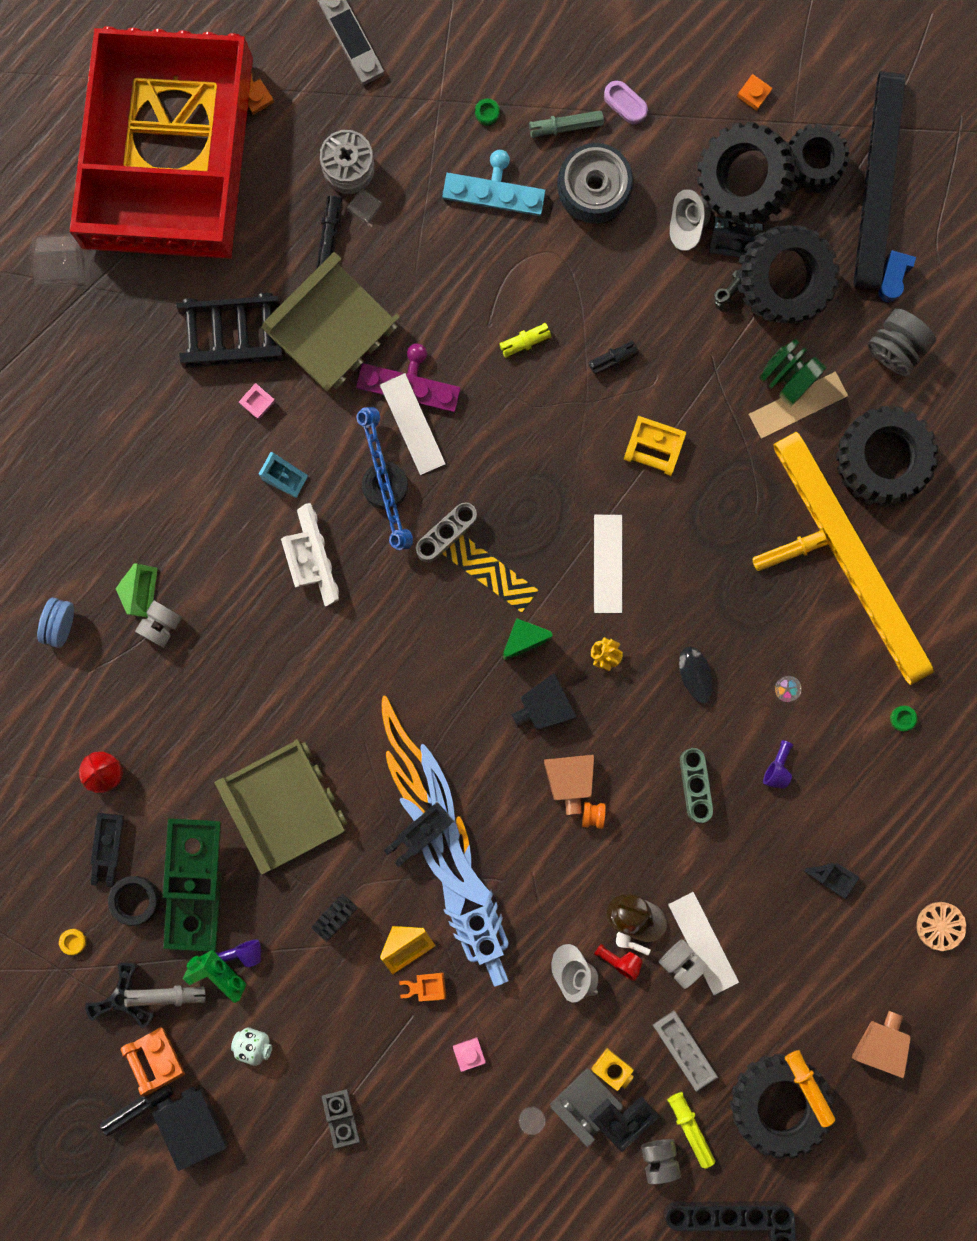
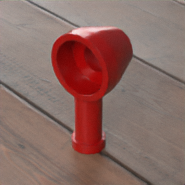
M600 944L594 955L610 963L620 974L629 980L635 981L639 976L643 961L634 953L628 952L619 958L606 949L603 944Z

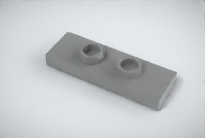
M672 1011L653 1024L696 1092L718 1078L675 1011Z

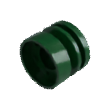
M796 338L778 350L768 361L762 375L759 377L763 382L771 375L775 377L768 386L770 389L782 383L784 387L779 397L790 407L797 402L827 369V366L816 356L806 363L802 360L808 350L806 347L796 355L793 351L800 344Z

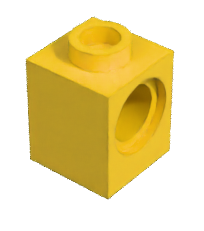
M608 1048L591 1068L595 1074L617 1091L620 1087L625 1089L634 1077L631 1075L634 1071L633 1068ZM613 1064L621 1066V1074L615 1078L607 1074L608 1068Z

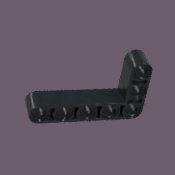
M780 1201L672 1202L665 1207L663 1213L667 1225L676 1231L768 1230V1241H776L779 1237H787L788 1241H795L794 1213L786 1203ZM679 1210L683 1212V1217L679 1222H672L670 1220V1214L673 1211ZM701 1210L709 1212V1217L704 1222L696 1220V1215ZM727 1210L735 1211V1217L730 1222L722 1220V1216ZM760 1210V1219L755 1222L749 1221L750 1212ZM779 1210H786V1219L780 1222L776 1221L775 1214Z

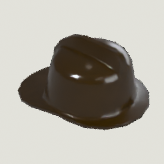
M620 895L611 900L607 907L606 916L612 928L639 941L654 942L661 938L666 931L667 921L665 914L658 906L644 900L640 896Z

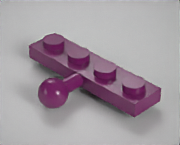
M412 344L407 350V357L410 363L406 376L418 403L455 413L461 387L417 377L419 365L427 357V350L422 344ZM362 363L356 388L384 395L380 384L405 373Z

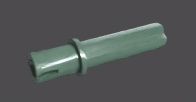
M594 111L558 118L551 116V119L529 122V130L540 129L532 130L530 135L531 138L549 134L557 136V133L602 126L604 124V116L602 111Z

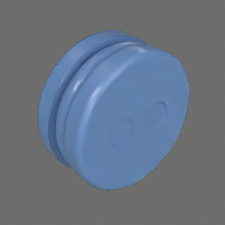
M54 597L47 601L38 626L37 638L39 643L52 645L56 648H61L64 645L74 617V605L72 602L59 601V599Z

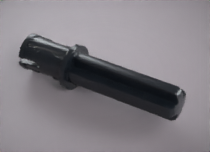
M167 1084L147 1096L139 1097L101 1122V1130L106 1136H110L147 1110H154L156 1104L174 1094L171 1090L172 1088Z

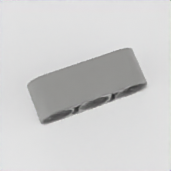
M470 503L459 504L424 535L416 546L419 559L427 563L433 562L476 523L477 512L475 507ZM469 510L473 515L472 519L467 522L461 521L458 517L460 511ZM443 527H450L453 529L454 534L451 538L444 539L439 534L440 530ZM425 544H432L435 552L430 556H425L420 551L421 547Z

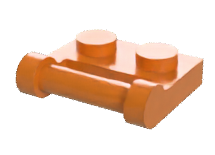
M162 1027L135 1042L126 1044L120 1049L123 1057H127L140 1086L138 1090L141 1097L147 1096L185 1075L166 1031ZM142 1049L156 1078L149 1082L136 1054Z

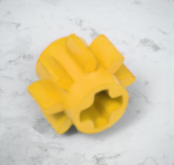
M605 637L602 641L596 642L591 649V657L595 659L593 665L608 671L611 670V667L618 666L622 660V652L618 649L620 643Z

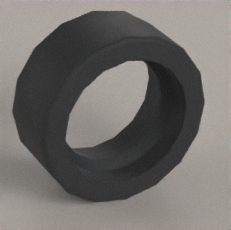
M140 876L121 879L111 888L108 896V908L112 916L118 922L128 926L141 925L149 921L156 914L160 904L159 893L155 885L148 879ZM128 886H140L149 896L147 909L138 916L126 915L119 906L120 893Z

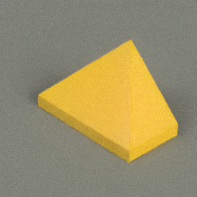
M392 926L380 958L393 975L436 945L424 928Z

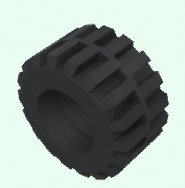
M816 123L815 127L812 128V125L809 124L805 126L804 130L800 128L796 131L795 136L791 137L789 145L792 147L791 152L796 155L798 161L795 167L799 169V177L794 178V182L798 184V190L804 187L805 192L810 193L812 189H815V194L821 193L823 189L827 191L831 189L832 185L838 183L849 163V158L847 157L850 153L849 147H845L847 143L845 137L839 138L841 133L838 130L835 132L831 131L832 126L827 125L826 128H822V123ZM810 148L821 150L826 154L829 166L823 169L810 167L804 161L802 152Z

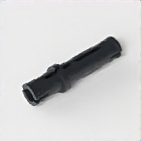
M327 196L326 209L324 217L321 218L322 234L315 270L335 250L338 227L341 226V221L339 220L343 202L341 197Z

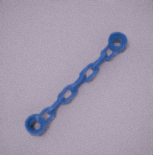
M365 407L357 413V422L364 427L372 454V460L392 531L389 542L396 550L409 549L412 546L413 537L409 530L402 529L375 428L380 422V414L375 407ZM368 428H372L373 434L369 433ZM374 441H375L376 447H377V450H375V451H374V448H373V445H372V442H374ZM376 458H380L382 466L378 467ZM382 474L385 476L386 483L382 482ZM387 490L389 491L390 499L388 500L385 491ZM392 506H393V510H394V514H395V515H393V516H391V512H390V508H389V507H392ZM395 523H397L399 530H395Z

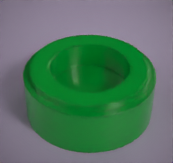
M487 98L477 103L475 117L480 124L489 126L496 123L499 119L500 108L496 101Z
M899 706L892 711L890 722L898 731H909L917 723V714L909 706Z

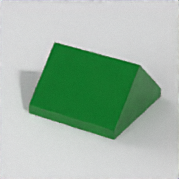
M516 618L503 652L504 661L551 641L553 637L552 632Z

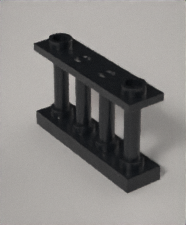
M272 293L258 294V297L198 301L194 298L182 300L183 303H176L179 314H186L188 349L184 353H179L180 364L183 368L284 361L282 347L280 345L277 346V343H274V339L264 330V343L261 344L262 347H252L249 345L246 309L262 308V322L264 323L272 314V307L280 306L278 296H273ZM236 310L239 342L236 349H226L223 345L221 311ZM211 312L213 347L211 351H201L198 348L196 313Z

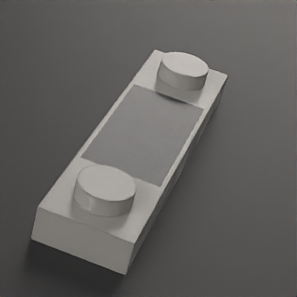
M317 0L362 86L385 75L347 1Z

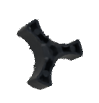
M121 962L117 965L119 981L115 991L103 1001L86 1003L85 1010L91 1021L97 1019L106 1011H124L133 1016L140 1028L143 1029L152 1022L156 1012L148 1010L143 1006L125 1007L124 999H133L124 996L125 990H133L132 980L139 966L133 962Z

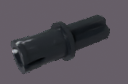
M631 340L614 350L610 348L607 353L590 360L589 367L594 374H598L613 366L619 367L620 363L638 356L637 346L633 347L635 345L634 341Z

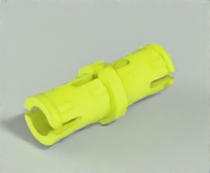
M543 323L527 332L523 330L519 332L518 336L500 342L501 351L504 350V357L507 358L523 349H532V345L552 338L550 331H547V324Z

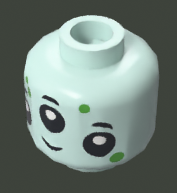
M245 1028L235 1034L231 1051L234 1052V1057L238 1061L257 1066L263 1060H268L272 1051V1045L269 1044V1037L266 1033L252 1028Z

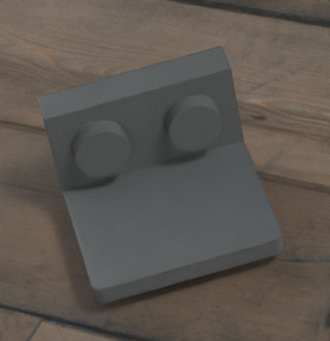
M590 1069L584 1070L550 1103L554 1112L587 1147L595 1140L594 1135L600 1130L588 1116L607 1098L619 1111L623 1107Z

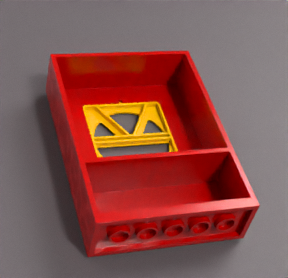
M105 26L103 29L94 28L70 233L82 249L231 259L253 56L244 36L230 33L227 36L216 35L212 32L192 34L184 30L177 33L166 32L161 29H154L153 31H142L138 28L119 30L110 26ZM170 90L191 94V98L174 121L170 123L158 94ZM149 101L159 122L135 121L142 106ZM202 104L207 112L209 125L185 124L197 106ZM133 133L208 137L200 155L190 164L178 169L157 168L148 164L139 155L134 144Z

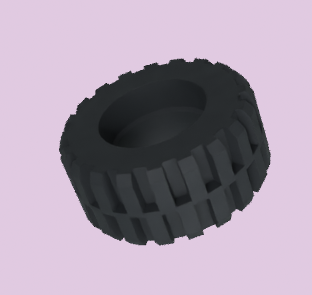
M739 122L732 124V129L730 130L726 127L719 131L721 136L718 138L713 136L708 141L711 144L709 149L703 148L701 156L704 157L703 163L698 162L697 171L701 172V176L697 177V183L703 189L700 192L703 199L708 201V205L714 211L737 223L756 224L757 220L761 222L770 220L769 215L772 213L778 215L782 211L780 206L783 203L789 204L791 198L788 196L791 191H796L798 185L794 182V178L799 177V169L795 167L798 161L796 155L791 152L792 147L775 131L762 124L759 126L755 122H747L746 125ZM759 151L768 161V175L764 184L758 191L749 196L740 197L731 192L728 185V172L732 163L745 152Z
M803 226L773 227L767 229L765 233H759L754 237V242L747 244L744 248L747 253L741 255L738 262L742 264L741 270H737V278H741L742 283L738 285L739 293L745 294L743 301L746 306L752 307L754 314L763 316L764 320L770 322L796 324L802 323L803 320L815 318V313H822L827 308L825 302L832 301L835 295L831 292L832 288L838 287L839 279H835V272H839V264L833 263V259L837 256L834 250H828L827 247L830 243L825 238H819L818 232L807 230ZM787 250L796 252L802 258L807 271L803 289L796 297L791 299L778 297L769 283V268L773 259L780 252Z
M881 406L877 410L874 408L868 410L845 430L843 437L839 441V451L836 453V461H839V466L837 467L838 474L843 475L845 480L842 483L845 487L850 486L852 488V495L856 498L863 497L865 499L864 502L867 504L878 503L880 507H886L889 504L893 506L899 505L919 494L935 475L933 471L937 468L939 461L935 459L936 454L939 453L938 445L933 444V440L936 437L933 431L928 432L925 428L928 425L924 419L918 421L915 418L917 414L911 410L905 413L903 412V407L895 406L893 409H889V406ZM879 434H887L897 438L904 444L909 455V466L902 476L896 479H885L876 475L869 468L864 451L866 444L872 437Z
M774 1054L771 1057L766 1055L760 1057V1061L756 1063L751 1062L747 1065L748 1069L744 1073L741 1072L737 1077L739 1080L737 1085H733L731 1092L733 1100L730 1101V1109L733 1111L732 1118L734 1124L743 1138L753 1148H756L766 1156L771 1155L776 1159H783V1157L794 1159L798 1158L800 1153L806 1155L812 1152L811 1147L815 1144L819 1146L824 1141L821 1139L824 1133H829L831 1126L823 1128L820 1125L805 1094L806 1108L804 1115L792 1128L782 1131L774 1130L765 1125L761 1120L758 1112V1102L761 1094L768 1086L779 1081H786L795 1084L802 1091L799 1083L794 1082L795 1076L785 1060L786 1056L783 1054ZM805 1062L809 1070L814 1072L813 1078L834 1116L835 1111L832 1110L834 1099L833 1095L830 1094V1087L827 1081L823 1079L822 1074Z

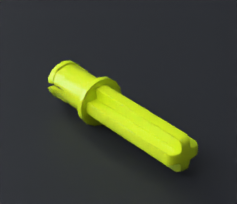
M683 1092L672 1095L667 1100L678 1119L676 1123L681 1125L701 1167L706 1169L713 1166L715 1159L694 1119L696 1114L691 1112Z

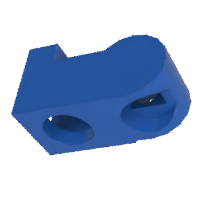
M893 250L889 253L883 270L881 287L878 290L879 297L883 301L893 302L899 298L904 290L902 282L905 271L910 272L914 267L916 257Z

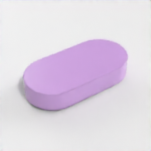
M612 81L606 86L604 92L606 103L630 124H639L645 120L648 111L647 104L625 83Z

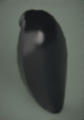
M685 647L679 657L682 681L689 693L697 701L706 703L711 697L712 677L708 662L695 647Z

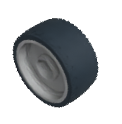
M588 143L572 151L562 163L557 180L558 195L566 211L577 220L591 224L607 222L615 218L627 205L633 188V175L629 162L620 151L604 143ZM595 181L601 185V188L592 189L588 184Z

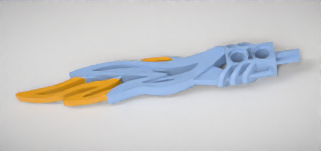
M383 696L382 715L388 739L405 762L413 779L412 783L390 751H387L388 767L403 798H400L401 804L414 821L425 812L403 787L396 772L399 773L422 801L430 803L432 806L438 802L447 812L434 774L435 772L442 783L446 795L448 814L455 821L451 792L438 763L424 744H421L420 751L409 739L401 727L388 698ZM389 717L402 740L421 762L427 777L431 798L425 791L413 763L398 746L391 732ZM458 816L456 823L453 822L443 833L464 882L460 881L453 874L441 854L444 850L442 833L431 841L437 853L440 867L435 862L428 845L422 851L429 867L442 882L446 910H443L452 919V922L448 921L450 926L454 927L457 931V934L453 933L454 937L461 941L467 959L470 962L478 961L479 965L485 963L495 987L509 981L499 958L504 955L503 950L507 949L509 943L501 925L503 917L500 914L498 918L496 913L497 902L493 905L491 900L492 890L489 891L471 868L469 841L463 821ZM460 834H462V837H463V842H464V854H463V852H462V849H461V847H460L459 840H458ZM465 898L483 906L461 915ZM476 915L481 916L485 922L484 927L478 931L473 930L469 924L470 919ZM497 931H499V934L503 941V945L501 946L496 937ZM483 940L493 942L494 951L491 954L485 955L479 950V945ZM467 944L472 945L475 957H472Z

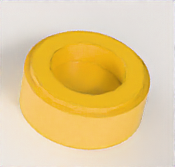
M78 929L65 931L59 939L60 949L67 955L81 953L87 943L85 934Z

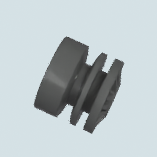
M895 309L883 323L885 329H879L875 333V337H872L867 343V346L872 355L888 369L902 376H909L914 367L919 364V356H925L936 343V336L924 322L913 314L902 309Z

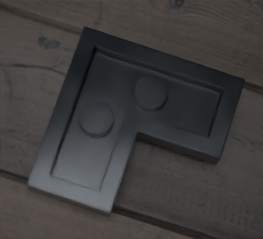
M641 1096L623 1114L607 1098L588 1117L623 1152L660 1116Z

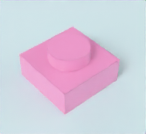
M256 383L239 401L240 405L258 420L275 402Z
M477 1037L453 1045L461 1072L486 1063Z

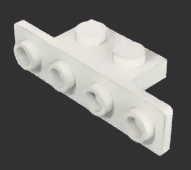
M308 503L297 510L303 533L285 536L281 541L295 588L318 583L324 605L329 606L339 600V589L333 581L331 574L332 565L326 557L324 538L319 533L317 526V514L312 509L311 503Z

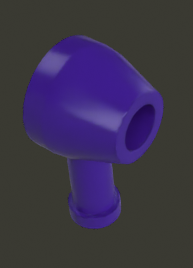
M782 740L775 761L766 770L763 783L769 787L785 789L789 785L792 775L784 767L790 749L794 745Z
M255 939L244 942L233 949L220 953L216 952V954L224 962L239 958L245 967H251L261 962V945L259 940Z

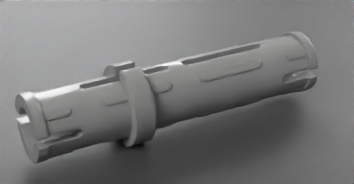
M178 985L170 989L125 990L124 996L133 999H124L125 1007L164 1004L181 1006L182 1003H204L205 997L200 994H205L204 986L181 988Z

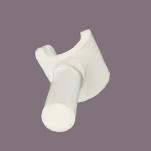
M620 932L617 933L616 944L619 947L634 949L649 956L650 949L630 942L631 937Z

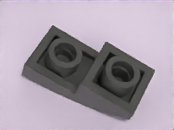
M347 1089L323 1095L322 1101L334 1149L361 1143Z

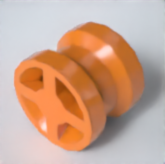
M584 802L582 827L588 828L590 825L603 829L605 803L592 805L590 802Z

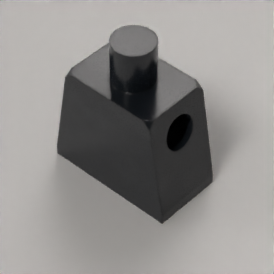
M555 674L550 675L520 697L524 708L511 714L517 728L532 722L536 731L576 718Z

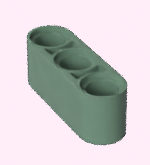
M691 748L685 750L680 756L687 814L692 821L704 823L713 815L706 760L701 750ZM689 753H694L698 756L699 763L696 767L687 765L686 757ZM694 778L699 779L703 784V788L699 793H695L690 789V782ZM697 804H702L706 807V815L701 819L694 815V807Z

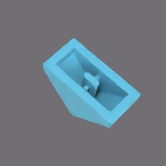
M270 452L259 472V476L263 481L293 497L298 496L308 477L307 474L273 452Z

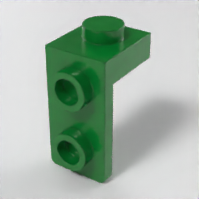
M213 950L200 957H193L187 963L186 967L188 969L182 978L190 986L208 977L233 1003L240 1000L246 988V983Z

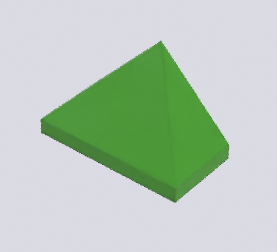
M133 564L116 587V591L127 614L148 618L146 612L153 602L158 568Z

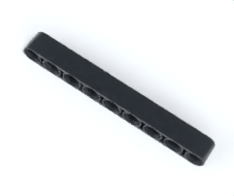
M879 71L877 77L853 286L858 288L879 290L882 283L905 87V74Z

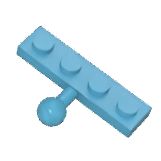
M496 150L490 156V163L493 167L491 180L446 173L442 199L541 216L545 195L544 189L501 182L503 169L510 163V157L504 150Z

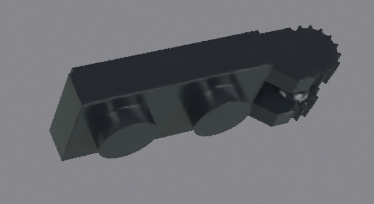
M436 802L398 835L399 838L389 845L384 852L387 855L392 854L400 844L404 843L409 850L396 859L395 865L400 867L412 855L418 854L455 821Z
M97 813L91 856V885H98L100 866H108L107 887L114 886L116 867H118L124 815Z

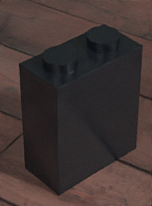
M195 1086L181 1092L182 1097L175 1101H172L170 1097L156 1104L158 1109L152 1113L178 1171L226 1149L229 1145L203 1087L196 1090Z

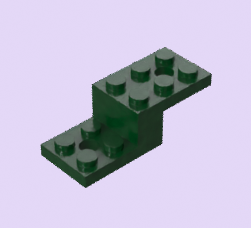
M168 818L162 896L167 898L163 949L213 950L214 952L217 950L222 873H218L222 821ZM191 838L197 839L200 843V849L195 854L189 853L186 849V843ZM189 916H194L199 922L198 928L195 931H189L185 927V920Z

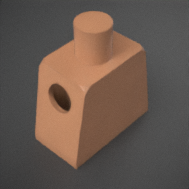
M594 755L544 760L554 800H565L566 815L582 813L580 798L591 797Z
M888 1011L884 1025L871 1021L852 1058L903 1078L910 1044V1035L899 1031L904 1016Z

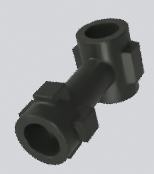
M736 270L732 274L734 280L728 288L719 289L714 295L716 308L722 312H727L734 305L732 297L739 290L738 285L742 284L741 278H737Z

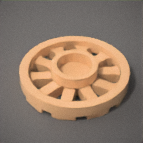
M946 902L932 903L926 906L918 916V935L921 941L931 949L938 951L951 950L958 946L965 937V917L952 904ZM936 907H940V916L935 910ZM946 908H950L951 912L946 916ZM930 912L933 919L926 917V913ZM955 915H958L959 920L950 922ZM922 923H929L930 926L923 928ZM954 926H961L960 931L952 928ZM932 932L928 938H925V933ZM949 933L956 935L958 938L954 941ZM938 936V942L935 946L933 945V941ZM944 937L946 938V940H947V942H948V946H944V945H943V944H944Z

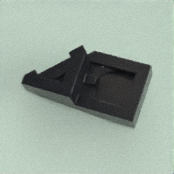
M838 863L810 867L804 871L845 900L860 879V877Z

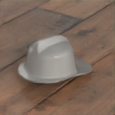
M682 190L674 199L670 222V237L675 247L680 250H690L698 244L703 227L707 225L711 217V208L708 202L693 190Z
M565 944L557 948L551 962L552 973L566 1000L575 1003L581 1001L584 997L595 996L598 993L599 977L594 966L586 962L576 946Z

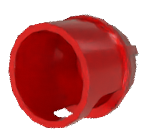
M106 752L89 754L84 758L79 768L81 783L85 788L95 793H104L115 789L123 777V768L120 761Z

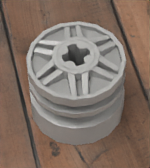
M353 130L337 131L324 140L320 149V163L326 183L333 190L342 194H354L366 188L374 175L373 152L369 141L362 134ZM346 155L348 158L351 157V160L347 161L342 159V157Z

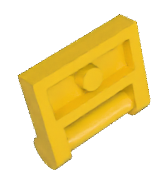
M638 416L623 460L629 462L634 460L665 471L664 474L672 476L686 432ZM639 444L669 454V460L667 462L635 451L636 445Z

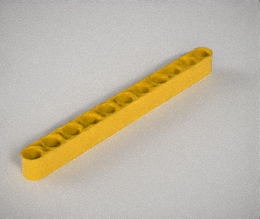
M794 432L774 443V450L819 530H823L831 551L905 680L912 685L932 674L934 670L929 659L801 436Z

